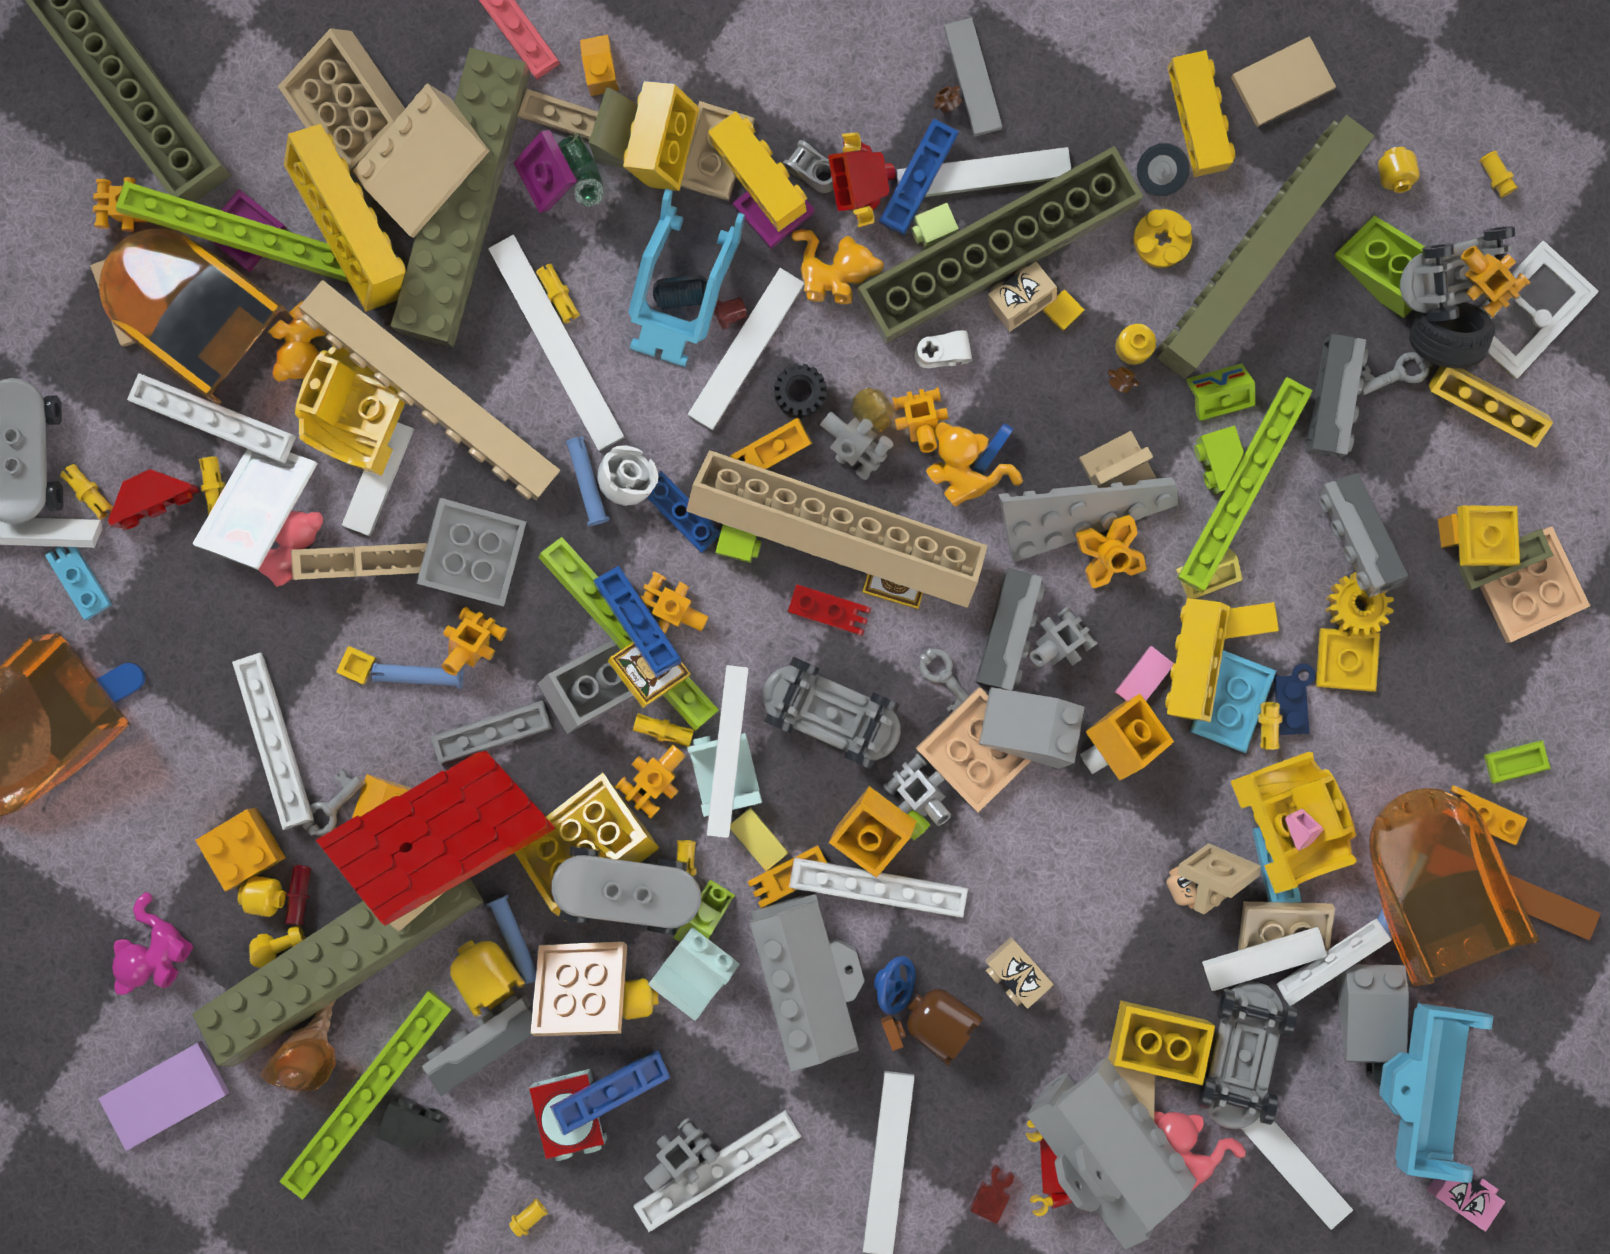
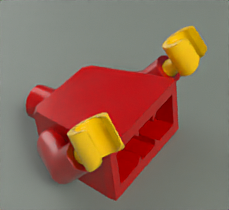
M858 132L842 134L844 138L843 152L828 155L838 211L856 209L853 210V213L858 219L857 226L862 227L874 223L873 211L880 204V198L888 195L890 191L888 181L895 178L896 170L892 163H885L884 155L881 152H872L871 147L861 141Z
M1028 1120L1027 1126L1035 1128L1031 1120ZM1038 1130L1035 1133H1026L1028 1140L1032 1142L1040 1141L1043 1193L1048 1195L1046 1198H1043L1041 1195L1035 1194L1031 1196L1029 1201L1031 1203L1042 1201V1207L1038 1210H1033L1032 1213L1036 1216H1043L1047 1213L1049 1206L1054 1209L1073 1202L1058 1182L1055 1167L1057 1156Z

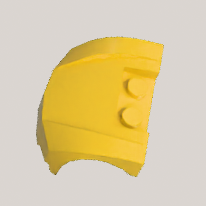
M332 346L328 351L322 350L306 374L296 402L295 415L299 418V438L304 443L324 454L354 467L382 476L393 449L388 447V443L405 403L397 396L399 391L391 385L386 388L373 377L375 372L369 367L365 366L363 369L349 358L351 353L345 348L341 347L339 350Z
M1313 752L1300 754L1230 781L1241 809L1249 806L1252 807L1255 822L1260 827L1265 839L1266 849L1273 859V862L1264 865L1275 894L1297 888L1299 884L1314 877L1356 863L1357 859L1352 855L1350 840L1355 838L1356 833L1346 800L1331 772L1327 769L1321 770L1314 761ZM1300 809H1304L1324 830L1311 845L1298 851L1285 818Z

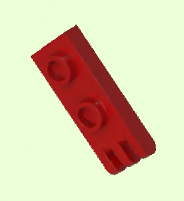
M796 584L788 609V613L863 636L864 630L854 627V623L859 622L866 625L868 619L858 616V611L870 614L871 607Z

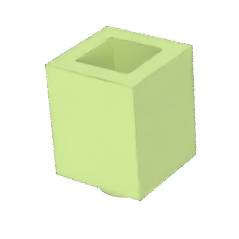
M947 203L915 216L914 227H911L916 243L922 242L924 249L935 245L959 230Z

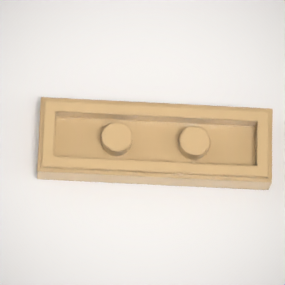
M526 89L517 116L520 119L589 141L598 111Z

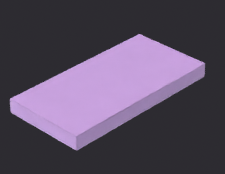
M200 1041L98 1099L123 1147L127 1151L230 1092L203 1041Z

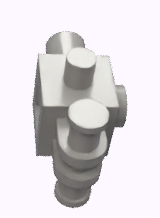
M830 412L820 424V426L836 438L830 447L837 453L836 460L841 464H845L847 461L852 466L857 461L861 462L862 465L857 468L856 474L864 480L870 477L872 471H876L880 467V462H883L887 457L886 452L893 447V442L886 436H882L878 444L874 442L878 435L871 430L873 424L868 419H863L861 422L855 417L847 425L834 413Z
M1069 606L1057 614L1058 617L1063 619L1057 626L1050 617L1040 623L1047 633L1035 642L1039 647L1030 654L1031 660L1035 665L1042 667L1049 661L1052 665H1055L1066 657L1073 666L1082 659L1075 651L1078 646L1082 644L1087 652L1098 644L1088 634L1090 629L1087 626L1084 629L1079 624L1082 619L1080 617L1076 618Z
M917 753L911 762L902 764L904 769L901 772L896 770L893 773L894 777L883 786L892 796L896 794L897 790L903 796L905 801L898 806L902 811L908 814L914 809V811L924 817L928 814L935 824L940 826L951 817V813L941 803L946 796L937 787L945 779L938 771L930 777L919 769L928 763Z
M689 1118L685 1119L678 1126V1129L682 1130L687 1136L685 1140L678 1135L671 1142L664 1135L656 1142L662 1149L656 1155L660 1164L643 1178L654 1192L671 1177L676 1184L684 1177L690 1185L693 1184L700 1177L694 1170L700 1164L698 1156L702 1154L707 1160L706 1163L708 1165H711L720 1156L710 1146L711 1141L709 1138L703 1139L701 1137L703 1131L700 1128L696 1129ZM694 1144L696 1147L691 1150L689 1147Z

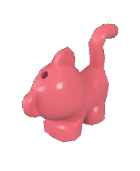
M302 511L290 512L275 539L279 547L269 550L258 569L276 587L292 580L291 550L305 549L315 542L317 531L323 524L322 514L320 512L308 514ZM268 513V521L271 518L272 513ZM239 529L228 533L224 540L232 543L240 541L244 547L251 550L255 546L251 533Z
M1154 1111L1155 1124L1164 1131L1168 1142L1183 1157L1185 1165L1197 1180L1192 1191L1212 1176L1215 1167L1222 1161L1226 1150L1230 1149L1237 1158H1243L1246 1154L1243 1145L1232 1137L1219 1140L1210 1156L1192 1153L1190 1150L1197 1143L1198 1133L1204 1125L1203 1116L1198 1114L1188 1116L1179 1112L1162 1113Z

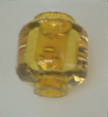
M868 387L854 396L851 412L860 423L863 419H868L873 424L871 430H876L877 432H881L891 425V418L894 415L895 409L882 390Z

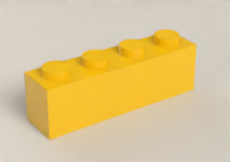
M1206 50L1173 57L1167 69L1193 176L1198 177L1228 170L1235 159V149L1233 143H1229L1226 133L1228 132V120L1226 115H1222L1220 108L1222 102L1221 91L1219 87H1215L1213 80L1215 75L1214 63L1212 59H1208Z
M735 111L708 131L710 143L779 232L806 212L805 200H807V197L799 185L793 186L787 179L790 175L781 162L776 164L771 158L773 153L764 140L759 142L755 137L754 133L756 131L751 122L746 117L742 119Z
M1440 366L1428 384L1431 392L1535 448L1553 424L1548 414L1462 368Z
M1187 598L1186 605L1182 607L1180 615L1182 622L1181 634L1177 636L1175 644L1176 651H1178L1176 663L1172 665L1170 673L1173 680L1171 692L1167 694L1165 702L1168 715L1211 722L1230 606L1222 602Z

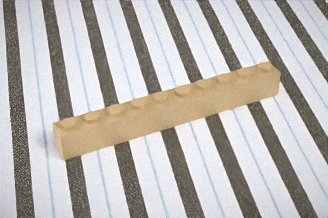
M322 280L299 306L300 312L303 315L301 320L313 330L320 328L327 334L325 339L339 350L341 347L345 348L351 353L349 358L363 369L365 366L369 367L375 372L373 377L386 388L389 385L399 391L397 396L410 407L413 404L423 410L421 415L433 425H436L438 422L446 429L445 434L457 444L462 441L470 448L468 452L472 457L481 463L484 460L494 467L492 472L505 482L507 479L511 480L517 485L515 490L527 500L532 497L537 501L560 472V469L325 281Z

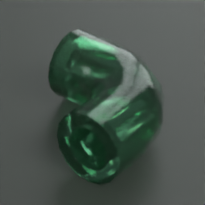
M572 134L561 140L558 146L577 180L574 184L576 200L584 206L592 207L599 204L603 199V181L598 167L580 134Z

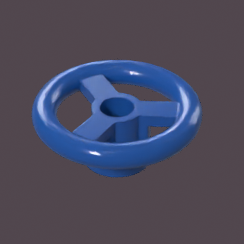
M898 956L892 959L884 969L877 973L874 980L878 1004L881 1010L888 1015L901 1012L913 994L916 980L915 967L912 961L905 956ZM900 965L906 968L907 981H903V978L900 977ZM901 991H904L900 1000L895 1005L891 1006L896 995H898Z

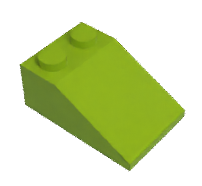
M1374 215L1335 253V258L1381 304L1403 318L1412 310L1406 305L1401 295V276L1407 264L1415 256L1422 254V248L1425 246Z

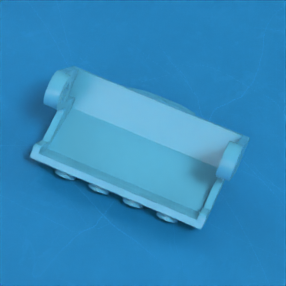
M1418 1003L1417 1008L1414 1010L1409 1053L1399 1052L1383 1065L1379 1096L1392 1113L1400 1116L1395 1159L1397 1160L1396 1167L1406 1175L1463 1183L1472 1182V1167L1451 1162L1454 1157L1452 1153L1469 1026L1480 1029H1492L1494 1016L1477 1011Z

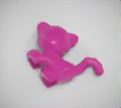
M144 892L137 898L133 907V913L136 921L152 927L149 949L140 944H133L126 939L116 940L113 946L115 957L112 969L116 978L114 990L119 995H126L136 987L145 985L152 974H154L153 981L155 985L161 988L170 987L179 974V971L173 967L172 961L184 962L194 947L182 937L180 932L171 923L163 921L157 915L145 912V907L153 899L152 895Z

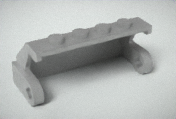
M816 892L751 910L750 913L753 921L750 922L790 1071L793 1072L821 1064L829 1059L859 1051L846 1002L856 998L864 983L862 969L855 947L839 938L828 939ZM850 965L852 969L846 970L845 967Z
M1107 1057L1098 1061L1091 1073L1077 1084L1073 1082L1068 1073L1058 1076L1046 1085L1027 1113L1028 1118L1057 1156L1055 1167L1061 1187L1077 1208L1089 1212L1096 1210L1124 1249L1149 1239L1154 1227L1189 1197L1197 1181L1185 1165L1183 1157L1174 1150L1168 1142L1164 1131L1157 1127L1149 1116L1147 1108L1138 1101L1132 1093L1128 1082L1121 1078Z

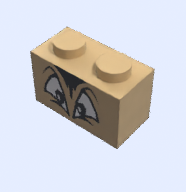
M1034 262L1030 266L1021 267L1014 277L1005 283L1000 282L996 284L988 294L989 306L1010 332L1057 299V286L1040 265Z
M1012 937L985 960L990 966L985 971L997 984L1002 980L1008 986L1009 990L1006 994L1017 1006L1023 1003L1028 1009L1054 985Z

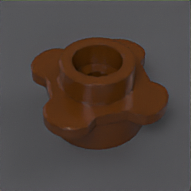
M947 86L939 90L934 98L936 102L933 105L934 109L940 108L942 113H947L958 107L962 102L958 93L961 88L959 86Z
M1119 367L1117 370L1109 369L1107 372L1111 376L1108 381L1109 384L1120 392L1129 393L1133 385L1138 387L1140 384L1134 378L1135 374L1125 367Z

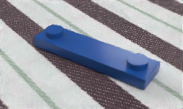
M933 118L879 219L880 224L905 236L959 134L958 130Z
M619 566L593 580L594 585L656 678L681 663V658Z
M655 1050L553 1104L550 1108L561 1134L566 1135L670 1079V1076L659 1051Z

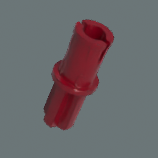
M293 866L289 893H286V896L289 897L284 923L304 925L306 900L310 898V895H307L311 871L309 866Z

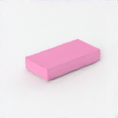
M1150 646L1116 689L1115 693L1125 701L1141 693L1145 701H1147L1171 670L1174 663Z

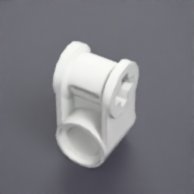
M961 330L923 338L915 351L914 358L916 363L922 368L930 369L942 366H956L957 362H962V365L973 361L968 332ZM925 347H929L930 352H934L932 358H929L927 353H923Z

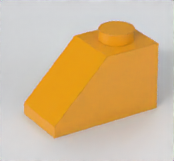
M603 35L581 39V56L590 95L604 94L606 87L619 91L609 36Z

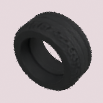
M1467 302L1454 305L1459 307V317L1446 321H1428L1427 313L1417 312L1410 331L1409 341L1416 353L1425 360L1448 368H1467L1477 365L1487 356L1495 334V325L1490 316L1479 307Z

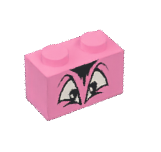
M1433 1179L1427 1188L1428 1192L1485 1232L1505 1204V1201L1496 1195L1499 1189L1484 1179L1480 1183L1472 1179L1471 1183Z

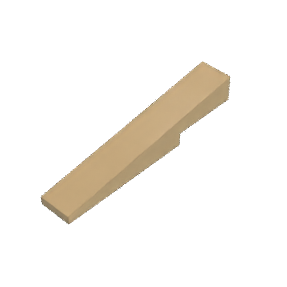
M427 543L291 550L292 580L419 573Z

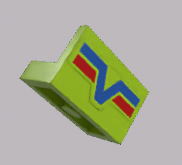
M1242 363L1186 379L1189 388L1195 396V411L1199 421L1256 406L1255 382Z

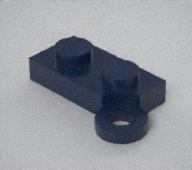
M1302 663L1295 666L1291 676L1274 677L1276 703L1280 704L1279 714L1282 715V723L1279 724V735L1309 734L1306 686L1313 683L1316 674L1312 666ZM1302 669L1309 673V677L1305 681L1300 680L1298 677V673Z

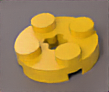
M1155 209L1150 211L1137 224L1133 234V244L1136 252L1139 254L1138 256L1144 263L1154 268H1168L1182 261L1188 254L1192 245V227L1189 221L1174 211ZM1162 232H1166L1167 238L1170 239L1171 243L1165 242L1163 246L1158 245L1159 240L1155 238V234L1160 235Z

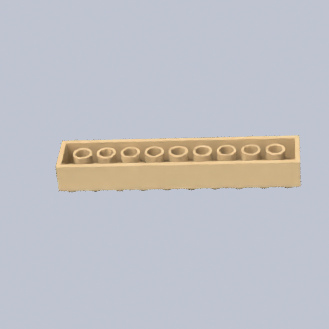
M710 450L693 483L686 510L700 517L737 528L755 536L769 539L784 546L804 551L967 608L977 586L988 546Z

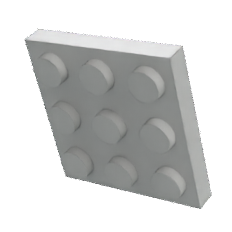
M439 498L416 584L504 607L526 521Z

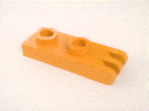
M796 418L735 452L730 457L738 460L743 456L745 459L743 462L768 469L813 443L800 419Z
M1452 785L1450 791L1461 796L1459 800L1447 796L1445 802L1456 806L1455 810L1443 807L1441 813L1470 826L1473 818L1475 828L1512 845H1517L1528 818Z
M818 845L795 856V858L827 863ZM794 857L747 881L749 887L761 882L762 887L752 892L755 897L765 892L768 896L758 902L760 908L797 890L789 887Z

